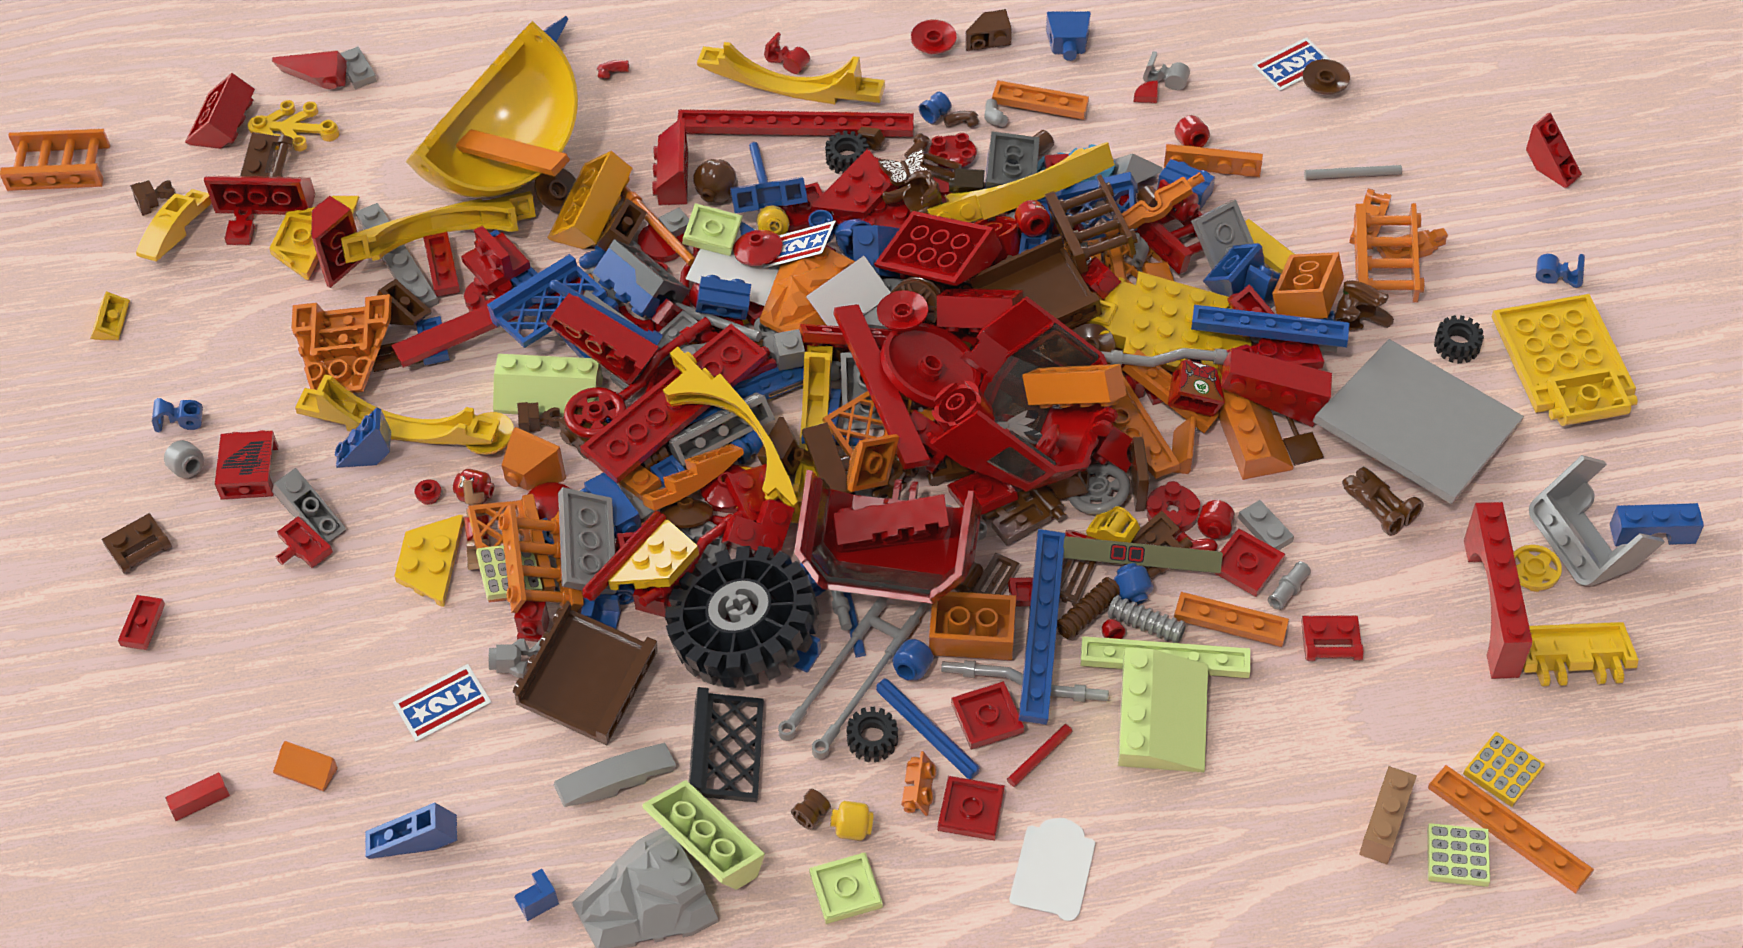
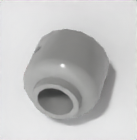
M179 440L167 448L164 462L168 469L178 477L191 478L201 471L204 465V456L191 442Z

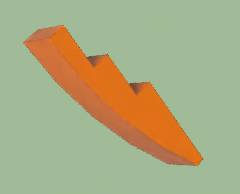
M729 444L685 459L687 470L663 477L665 488L642 495L644 506L656 511L680 501L703 488L744 454L743 448Z

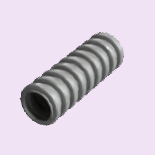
M1119 595L1113 598L1108 610L1109 618L1113 619L1115 617L1119 622L1123 620L1124 624H1132L1133 628L1140 627V630L1143 632L1148 630L1149 634L1155 633L1158 638L1163 636L1166 641L1171 639L1172 643L1180 642L1186 627L1185 622L1182 620L1177 622V618L1173 617L1170 619L1167 614L1162 616L1159 611L1154 613L1152 608L1145 609V606L1142 604L1137 606V603L1134 601L1129 603V599L1125 598L1122 600Z

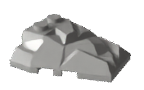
M663 827L638 839L572 902L595 948L635 947L637 942L654 939L656 943L664 941V937L678 934L688 937L719 922L712 903L706 895L705 887L680 843Z

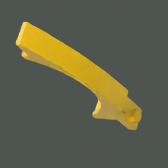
M724 42L723 48L703 46L697 60V66L754 88L797 99L836 105L838 98L880 103L885 90V80L862 77L860 57L852 56L843 67L834 72L815 77H795L768 70L745 57L730 42Z
M1105 142L1085 150L1083 148L1075 150L1061 162L1043 171L1007 184L972 192L951 193L945 196L946 203L927 209L928 214L972 222L981 218L985 220L1018 208L1024 201L1041 199L1047 193L1052 191L1058 192L1115 166L1109 143Z
M528 191L484 201L481 198L406 216L341 238L345 261L350 263L369 258L372 261L380 260L393 249L423 238V236L476 229L482 225L485 229L509 232L518 231V220L536 217L533 196Z
M807 345V352L804 354L799 447L807 451L806 444L801 442L802 429L824 423L822 419L828 415L833 346ZM802 462L797 467L793 490L800 511L807 470H812L816 474L814 466H809ZM793 513L791 523H799L800 513L797 516Z
M676 347L670 352L673 364L682 374L663 389L667 402L671 406L682 404L716 406L734 413L748 423L757 433L766 449L767 470L762 488L766 494L765 500L772 499L776 501L779 498L784 504L794 507V514L797 516L800 513V509L791 481L771 439L750 407L721 374L714 378L706 368L701 370L696 365L697 361L690 352L684 353L679 347Z
M326 374L317 390L304 388L295 406L297 414L344 424L347 431L350 432L352 429H356L361 424L363 418L366 415L369 416L376 408V406L367 403L348 391L333 376ZM469 407L464 408L455 415L440 419L411 418L381 409L390 427L392 440L428 444H492L500 425V420L475 415L474 408Z

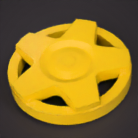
M1531 544L1522 546L1514 551V557L1520 563L1516 566L1521 586L1530 591L1539 592L1540 590L1553 587L1558 582L1562 572V565L1557 555L1550 549ZM1530 552H1539L1540 554L1534 556ZM1551 560L1553 561L1556 570L1549 566Z

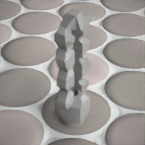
M518 639L513 644L496 645V648H489V670H496V673H510L517 678H524L528 671L526 670L528 662L521 661V655L529 657L533 654L537 655L541 648L539 646L540 640L531 649H529L524 639Z

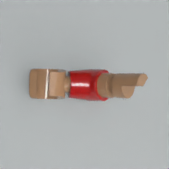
M463 480L465 504H469V506L482 504L485 501L484 492H474L473 481ZM466 508L467 516L464 517L467 537L468 570L480 569L476 555L477 550L467 511L468 508ZM476 514L477 520L485 525L490 522L488 514ZM486 533L482 538V543L491 547L489 534Z

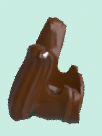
M926 170L915 171L904 182L906 186L891 192L884 191L882 199L886 204H894L904 200L911 213L912 211L928 214L927 209L943 204L939 184L932 178V174Z
M1347 280L1344 282L1343 295L1337 304L1334 320L1348 322L1349 331L1363 329L1364 325L1360 323L1362 318L1388 328L1393 324L1394 318L1387 311L1380 308V306L1387 302L1389 295L1365 283Z

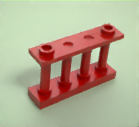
M1164 179L1160 180L1158 189L1169 185V183ZM1129 194L1120 197L1119 204L1121 206L1127 202ZM1200 211L1194 218L1190 217L1184 222L1179 221L1184 227L1169 232L1163 226V224L1175 220V218L1168 214L1155 222L1144 223L1137 227L1138 230H1135L1146 241L1148 246L1178 274L1187 271L1192 255L1203 251L1200 241L1186 247L1178 240L1190 234H1194L1198 238L1191 221L1203 215Z

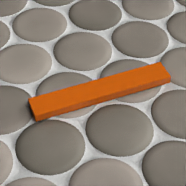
M470 129L456 144L461 152L551 176H556L570 161L566 153Z
M1445 765L1429 783V790L1484 829H1488V832L1575 894L1592 875L1594 869L1449 766Z

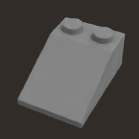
M841 353L842 405H845L868 390L852 354ZM858 404L855 406L854 414L868 417L870 406ZM874 407L872 418L881 420L876 407ZM843 418L844 430H847L848 418ZM853 420L851 430L866 429L867 423ZM870 425V429L885 428L879 425Z

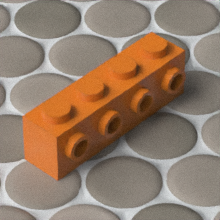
M1121 364L1037 368L1022 375L1028 405H1039L1040 408H1049L1055 406V404H1059L1060 408L1074 406L1076 403H1080V407H1088L1096 403H1101V406H1111L1117 403V399L1126 396Z

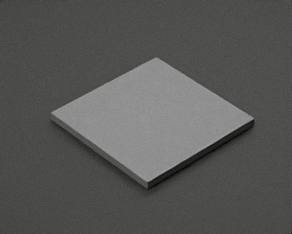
M1388 339L1315 415L1313 422L1452 504L1519 426L1524 416Z

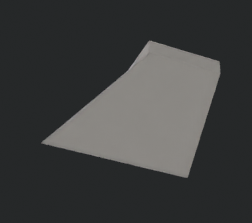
M1133 153L1114 159L1115 170L1113 175L1131 172L1136 183L1163 171L1161 166Z

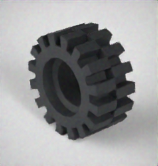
M843 131V135L837 132L835 133L836 138L830 136L829 141H826V164L829 165L831 171L834 169L837 174L840 171L843 174L868 149L867 140L865 138L862 139L861 134L856 136L854 131H851V134ZM843 151H852V152H854V153L851 154V155H842V154H839V153H841V152H843Z
M1456 315L1451 316V320L1447 317L1443 322H1440L1435 336L1434 347H1437L1436 352L1438 354L1442 352L1441 357L1443 359L1448 356L1449 362L1453 363V360L1457 359V364H1462L1463 359L1468 363L1471 361V358L1474 360L1477 354H1479L1484 339V331L1482 328L1479 329L1480 324L1478 322L1472 324L1473 319L1470 317L1467 321L1464 320L1465 316L1460 315V319H1457ZM1460 336L1465 338L1468 342L1459 343L1452 340L1450 337Z
M870 707V712H867L866 708H862L861 715L856 711L853 714V719L850 718L848 720L846 732L850 752L852 754L855 752L856 758L859 760L863 755L865 762H869L870 757H874V762H879V756H882L885 760L888 758V752L893 754L898 744L897 722L895 719L892 720L890 712L885 715V709L880 708L879 712H876L875 707ZM868 728H877L883 732L882 738L877 741H867L862 738L861 734Z

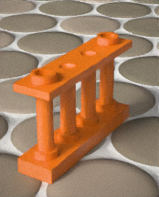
M104 129L9 133V139L17 153L14 166L1 167L0 177L7 191L102 187L104 179L95 162L98 149L110 148V143ZM88 149L85 164H72L74 150ZM64 150L61 165H48L51 151ZM40 151L37 166H24L27 152Z
M1356 203L1354 211L1356 281L1365 283L1376 290H1412L1413 302H1418L1419 294L1424 293L1425 287L1424 278H1420L1418 228H1421V213H1417L1416 203H1411L1409 215L1371 216L1370 213H1366V203ZM1409 225L1410 237H1371V234H1367V228H1370V226ZM1371 247H1410L1411 258H1372V256H1368L1367 249H1371ZM1372 268H1411L1412 280H1373V278H1368V271H1372Z
M510 503L506 510L500 514L498 526L502 530L508 579L507 601L510 602L511 613H517L525 601L559 603L562 609L566 602L569 601L571 602L572 610L578 612L584 605L582 590L562 587L559 512L551 521L517 518L515 504ZM518 529L550 531L553 534L554 544L519 541ZM521 552L553 555L556 558L557 568L522 565ZM524 576L556 579L559 582L560 592L525 589Z

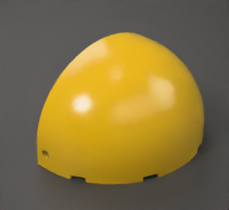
M531 21L430 131L422 143L408 157L406 163L422 179L434 187L464 197L482 198L497 196L516 190L534 180L541 174L540 172L461 152L456 144L470 129L562 152L572 134L578 109V93L574 73L563 51L549 35Z

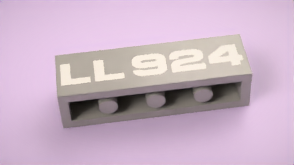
M756 392L743 399L761 426L775 419L764 395ZM722 409L682 429L667 442V446L676 460L684 466L686 465L685 459L720 448L753 431V428L734 413Z

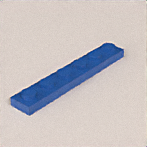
M1194 305L1191 327L1192 330L1346 348L1349 335L1348 322Z

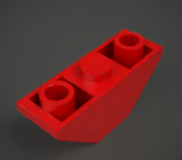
M1551 112L1547 113L1532 126L1526 151L1538 172L1566 188L1577 180L1582 173Z

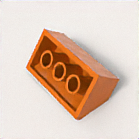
M1222 388L1225 403L1218 410L1220 412L1218 418L1242 480L1293 470V464L1271 410Z

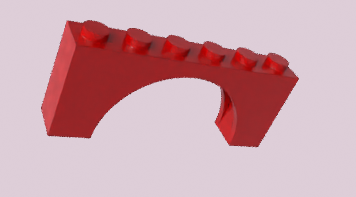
M1503 502L1475 503L1464 537V545L1468 562H1483L1489 584L1491 631L1487 660L1491 679L1519 678L1533 641Z

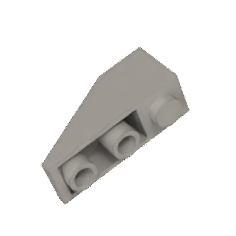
M294 468L274 483L272 492L288 512L295 518L299 516L327 543L346 531L344 525L297 468Z

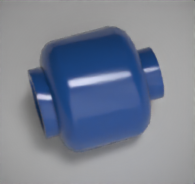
M1130 563L1116 571L1117 575L1113 580L1119 585V596H1121L1122 600L1127 598L1129 603L1134 601L1137 605L1149 600L1148 595L1153 591V584L1145 567L1137 566L1136 563Z
M910 639L902 643L892 661L896 673L901 678L915 681L924 677L934 659L931 649L924 642Z

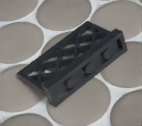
M697 687L689 783L705 798L757 802L763 698L709 693V688ZM713 703L725 704L730 710L720 717L712 709ZM744 706L757 707V714L748 720L739 710ZM733 714L743 723L734 731L725 722ZM718 725L728 734L719 742L711 734V730ZM746 728L755 735V739L748 744L738 736ZM731 739L742 748L733 755L723 747ZM716 750L727 759L717 767L709 759V755ZM744 753H747L754 761V764L747 769H744L736 761ZM729 764H732L740 773L731 781L721 772ZM715 775L725 784L719 790L707 788V781ZM745 778L752 785V793L740 792L734 785Z

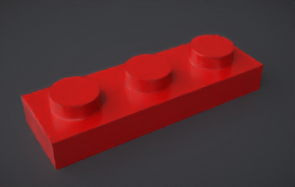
M448 232L423 236L435 295L438 297L460 292Z

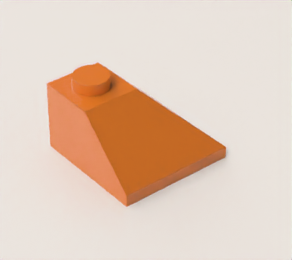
M517 427L512 430L502 462L504 478L508 484L513 487L531 490L543 483H559L566 479L560 446Z
M894 434L859 440L849 461L850 465L847 473V488L849 491L854 492L888 485L899 440L898 435Z

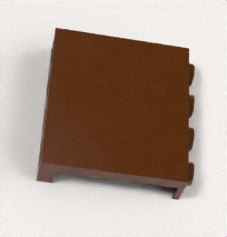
M1061 235L1046 240L1036 247L1024 250L1007 260H1002L998 264L969 278L971 288L1023 290V299L1026 296L1070 329L1102 315L1100 299L1095 292L1091 293L1066 252ZM1055 333L1054 335H1052V336L1049 337L1048 339H1050V338H1052V337H1054V336H1056V335H1059V333Z
M567 601L563 609L559 608L556 611L552 621L554 625L550 632L546 631L543 634L539 644L541 648L537 655L533 654L530 657L526 666L528 671L523 679L519 678L513 688L516 705L607 746L658 652L657 640L647 636L643 642L572 610L571 602Z

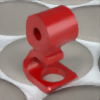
M777 32L765 45V59L770 63H781L783 61L785 70L793 74L800 73L810 62L809 53L802 47H795L793 50H789L787 46H784L781 50L779 45L781 34Z

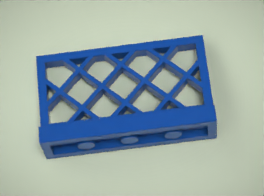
M1131 172L1103 178L1105 183L1110 182L1115 203L1119 197L1129 194V199L1123 206L1116 203L1121 214L1136 204L1138 185ZM1095 179L1077 183L1055 192L1058 200L1063 199L1065 201L1098 189V181ZM1103 198L1081 205L1083 208L1079 213L1093 209L1092 206L1096 202L1103 201ZM1071 209L1067 210V213H1065L1066 215L1070 214L1071 216H1073L1071 213H1069ZM1103 215L1092 219L1088 224L1085 222L1081 224L1084 229L1095 226L1100 219L1107 222L1113 220V218L1110 219ZM1101 234L1084 241L1102 238L1106 236L1105 234Z
M568 254L487 304L492 322L497 327L501 326L523 348L553 331L546 324L547 322H541L542 316H551L556 309H544L545 304L558 303V308L565 299V296L561 294L560 296H549L556 292L550 288L552 280H557L582 295L584 291L588 290L595 291L594 295L600 300L607 297L606 291L577 265L576 259L571 254ZM578 277L581 278L580 283H570ZM536 303H540L539 309H528ZM515 316H519L518 322H507ZM525 316H537L536 322H524ZM522 329H534L533 333L525 338L521 335Z

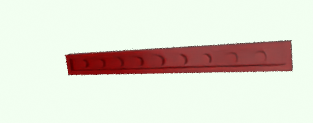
M678 109L677 120L685 118L686 133L835 136L837 132L843 135V131H847L848 134L854 131L857 136V132L861 127L880 129L883 136L913 137L914 113Z

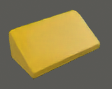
M106 291L101 300L90 339L119 340L130 299Z

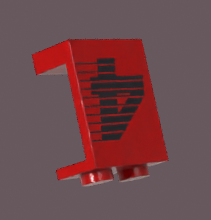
M273 430L220 434L215 487L221 500L274 496L270 469L272 450H278L279 446Z

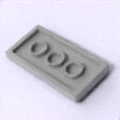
M563 487L558 492L562 587L583 590V587L615 554L612 498ZM608 585L601 594L614 595L617 590H610Z

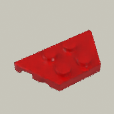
M867 149L811 205V211H833L834 216H851L852 218L865 219L883 200V192H891L893 190V184H891L888 175L880 168L874 155Z

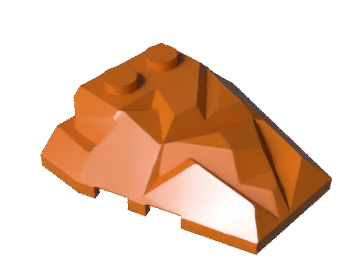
M825 247L821 254L780 264L762 311L760 323L778 333L797 330L800 324L826 325L806 296L855 261Z
M390 294L365 297V307L324 311L317 302L293 305L291 328L299 344L298 351L301 357H303L304 370L310 389L317 390L326 374L333 376L351 393L364 392L391 321L392 297Z

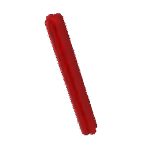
M655 511L583 587L582 596L589 601L595 600L609 585L608 581L665 521L666 516L659 511Z

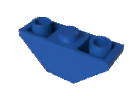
M1262 264L1259 268L1250 265L1244 289L1250 284L1272 309L1275 306L1272 293L1281 274Z
M376 407L369 416L366 415L363 418L361 424L356 429L351 430L349 436L343 442L338 443L335 449V456L337 457L336 468L377 465L390 453L391 430L381 409Z

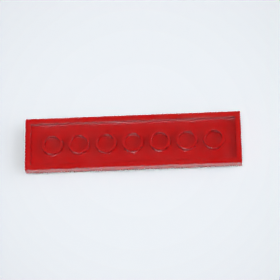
M730 324L696 351L693 357L697 361L696 365L701 370L706 368L714 378L721 374L733 388L768 359V353L734 325ZM676 368L580 446V451L618 484L711 405L682 404L671 406L667 402L663 389L682 374Z

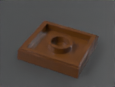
M1133 437L1130 458L1132 464L1129 470L1135 512H1140L1146 509L1150 479L1144 439L1142 437Z

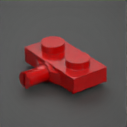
M299 516L277 531L279 538L288 546V548L275 556L281 565L293 556H296L313 568L333 553L332 547Z

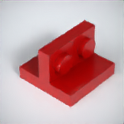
M483 225L474 230L476 237L474 244L476 248L461 255L463 264L489 292L531 268L530 261L503 232L493 237Z

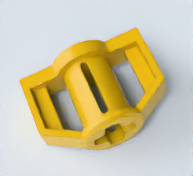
M1116 506L1110 511L1097 514L1087 528L1086 533L1099 540L1131 543L1140 526L1129 511Z

